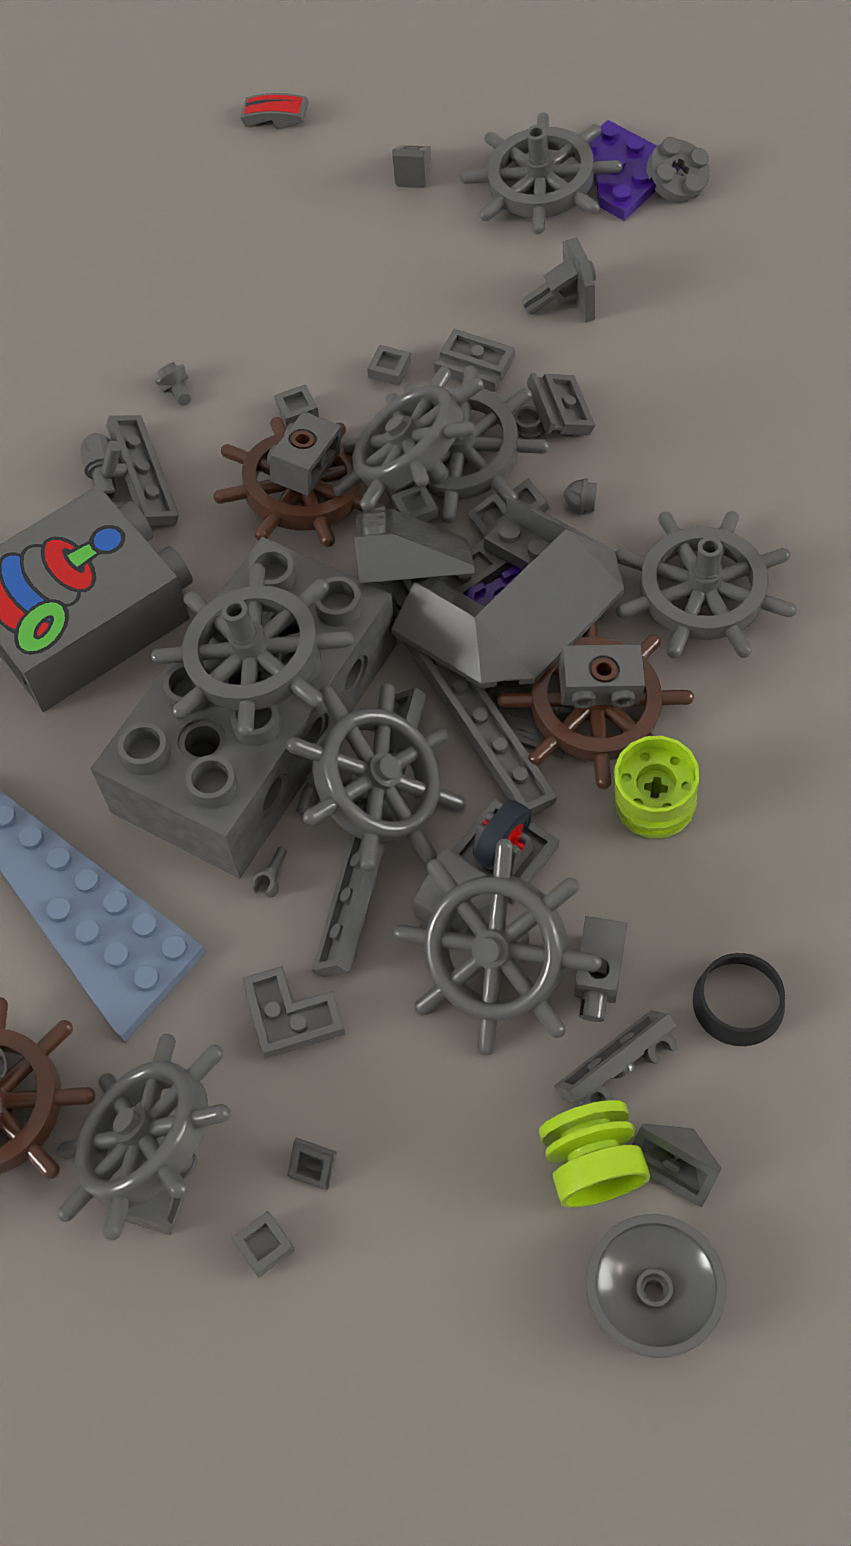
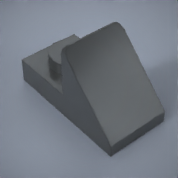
M400 145L392 149L396 186L424 188L427 179V161L431 159V146Z

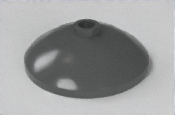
M644 1214L628 1218L606 1232L596 1245L589 1261L586 1289L591 1311L602 1330L615 1343L632 1353L650 1358H669L687 1353L706 1340L720 1320L726 1300V1279L722 1263L715 1249L705 1236L680 1219L660 1214ZM649 1284H656L661 1289V1297L657 1299L648 1297L645 1287Z

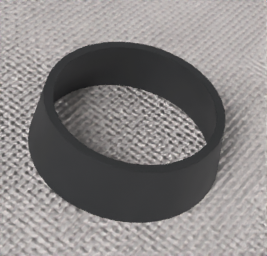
M747 953L727 954L713 961L698 979L693 991V1009L700 1025L715 1039L733 1046H752L765 1041L779 1028L785 1012V989L777 971L765 960ZM728 964H743L754 967L764 973L775 985L780 997L779 1007L774 1016L760 1026L753 1028L730 1026L719 1020L706 1003L704 984L707 975L714 969Z

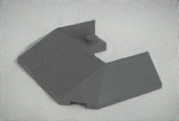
M507 497L506 518L484 537V549L523 571L485 607L439 580L429 589L414 581L391 630L394 636L480 688L497 687V682L519 680V684L536 683L560 658L562 647L573 645L623 594L624 586L615 550L527 502Z

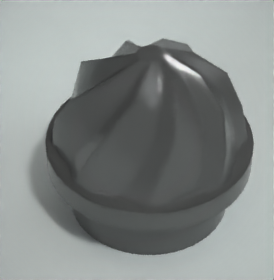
M588 478L572 482L564 491L565 502L571 509L579 512V514H584V511L594 512L597 483L588 482Z

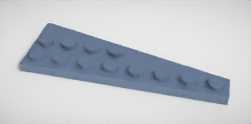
M0 791L1 873L117 1036L123 1042H126L206 953L204 946Z

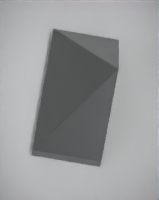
M643 1123L632 1145L641 1147L651 1175L650 1177L702 1207L722 1169L693 1128Z

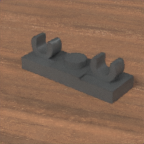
M649 1011L554 1085L562 1098L575 1102L577 1107L589 1104L590 1097L596 1092L602 1101L613 1100L610 1090L602 1084L608 1079L621 1078L631 1072L636 1065L635 1061L641 1056L650 1063H660L661 1061L655 1053V1046L660 1041L666 1050L675 1051L677 1049L676 1041L667 1034L676 1027L675 1023L667 1013Z

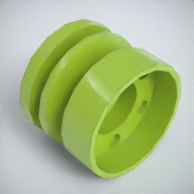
M646 736L631 742L620 753L614 767L615 811L622 824L630 831L649 839L667 838L681 832L691 822L697 807L699 765L692 751L680 741L666 736ZM653 793H658L659 797L652 798Z
M621 1100L599 1101L575 1107L549 1119L539 1128L541 1143L548 1146L545 1149L547 1161L551 1163H565L555 1170L552 1176L561 1206L579 1208L599 1204L628 1194L649 1181L651 1175L641 1147L637 1145H623L634 1136L635 1128L633 1124L627 1121L629 1119V1111L626 1103Z

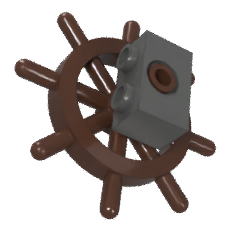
M303 411L294 423L291 422L287 428L280 417L272 418L270 426L274 435L259 442L249 452L230 444L222 446L221 454L223 457L243 464L242 485L215 491L213 495L214 501L218 504L245 499L250 508L259 517L264 519L255 531V538L258 541L261 537L268 539L278 526L297 531L316 530L322 545L331 547L335 543V537L330 526L341 521L353 509L361 512L364 511L360 506L363 498L360 496L361 482L343 496L334 495L332 492L333 485L327 483L340 480L353 470V453H347L343 448V443H341V438L346 432V426L341 422L335 424ZM260 472L270 475V480L258 482L257 477ZM285 491L279 500L268 495ZM316 494L329 498L330 500L323 503H319ZM296 501L299 503H304L305 506H297L293 504Z
M595 622L582 635V638H579L573 645L562 647L560 658L536 683L532 684L531 692L501 693L497 697L498 705L502 708H531L535 723L545 737L530 752L528 756L529 761L538 766L558 748L573 757L594 761L596 785L600 789L609 788L612 782L610 760L618 759L620 753L631 742L646 736H654L651 733L659 718L662 705H689L694 700V694L690 690H661L658 676L651 664L646 660L660 646V637L656 634H651L641 644L626 645L613 639L597 637ZM554 676L560 679L561 692H548V685ZM644 706V711L640 720L636 722L620 708ZM551 707L576 708L561 722ZM605 717L622 729L624 733L607 737ZM586 719L590 720L592 737L584 736L574 731Z
M0 997V1129L10 1139L9 1142L0 1147V1174L18 1167L29 1159L44 1177L53 1179L58 1176L60 1167L42 1146L54 1129L60 1107L91 1104L95 1100L96 1094L90 1087L61 1089L58 1072L49 1057L72 1033V1023L68 1020L58 1022L36 1044L25 1035L6 1029L8 1002L5 998ZM4 1052L22 1056L6 1073L7 1063ZM34 1071L37 1090L11 1092ZM34 1108L24 1127L11 1114L12 1109Z

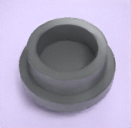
M524 406L515 412L513 416L520 438L533 439L543 433L544 427L535 407Z

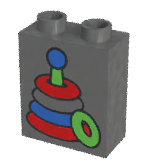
M99 486L94 487L0 544V658L42 712L53 707L190 619L187 606L184 603L182 589L192 584L193 578L181 556L171 546L156 553L147 542L154 538L153 531L136 504L129 501L118 508Z

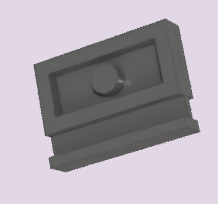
M453 329L440 351L439 359L434 362V372L437 373L441 367H447L451 371V378L463 381L464 370L467 366L471 365L476 367L478 372L477 378L483 381V388L496 392L499 381H502L515 358V348Z
M531 373L526 384L532 392V399L545 432L551 434L552 430H558L560 434L590 435L595 427V423L575 376L544 374L543 377H537L536 373Z

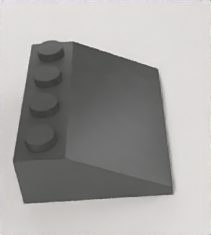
M376 504L371 511L357 512L355 544L359 583L475 573L467 538L397 510L385 509L383 504Z

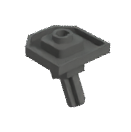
M578 238L562 241L563 262L543 275L547 283L524 297L522 304L529 314H533L556 298L561 304L575 300L585 322L595 320L594 281L596 280L594 265L592 261L588 260Z

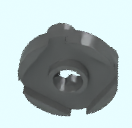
M667 137L650 155L646 167L649 180L652 177L653 182L657 185L655 190L663 198L677 203L687 202L689 198H696L700 195L709 181L708 153L704 149L697 148L685 140ZM672 166L681 168L683 171L682 175H677L676 169Z

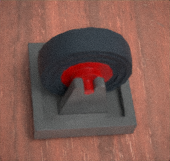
M494 798L451 852L484 874L493 875L496 844L500 839H508L513 845L510 876L531 883L559 847V839L532 823L531 810L515 800H510L503 804ZM508 897V903L513 905L516 901Z

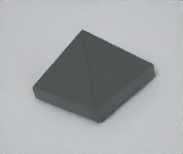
M296 1137L293 1143L287 1176L328 1190L337 1151Z

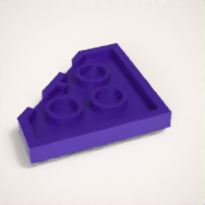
M607 120L600 126V135L589 142L593 153L594 162L619 160L623 167L619 173L594 175L598 191V204L603 210L625 221L656 192L655 188L657 185L653 182L652 177L649 180L646 167L648 159L657 145ZM672 166L677 172L681 169L677 166Z

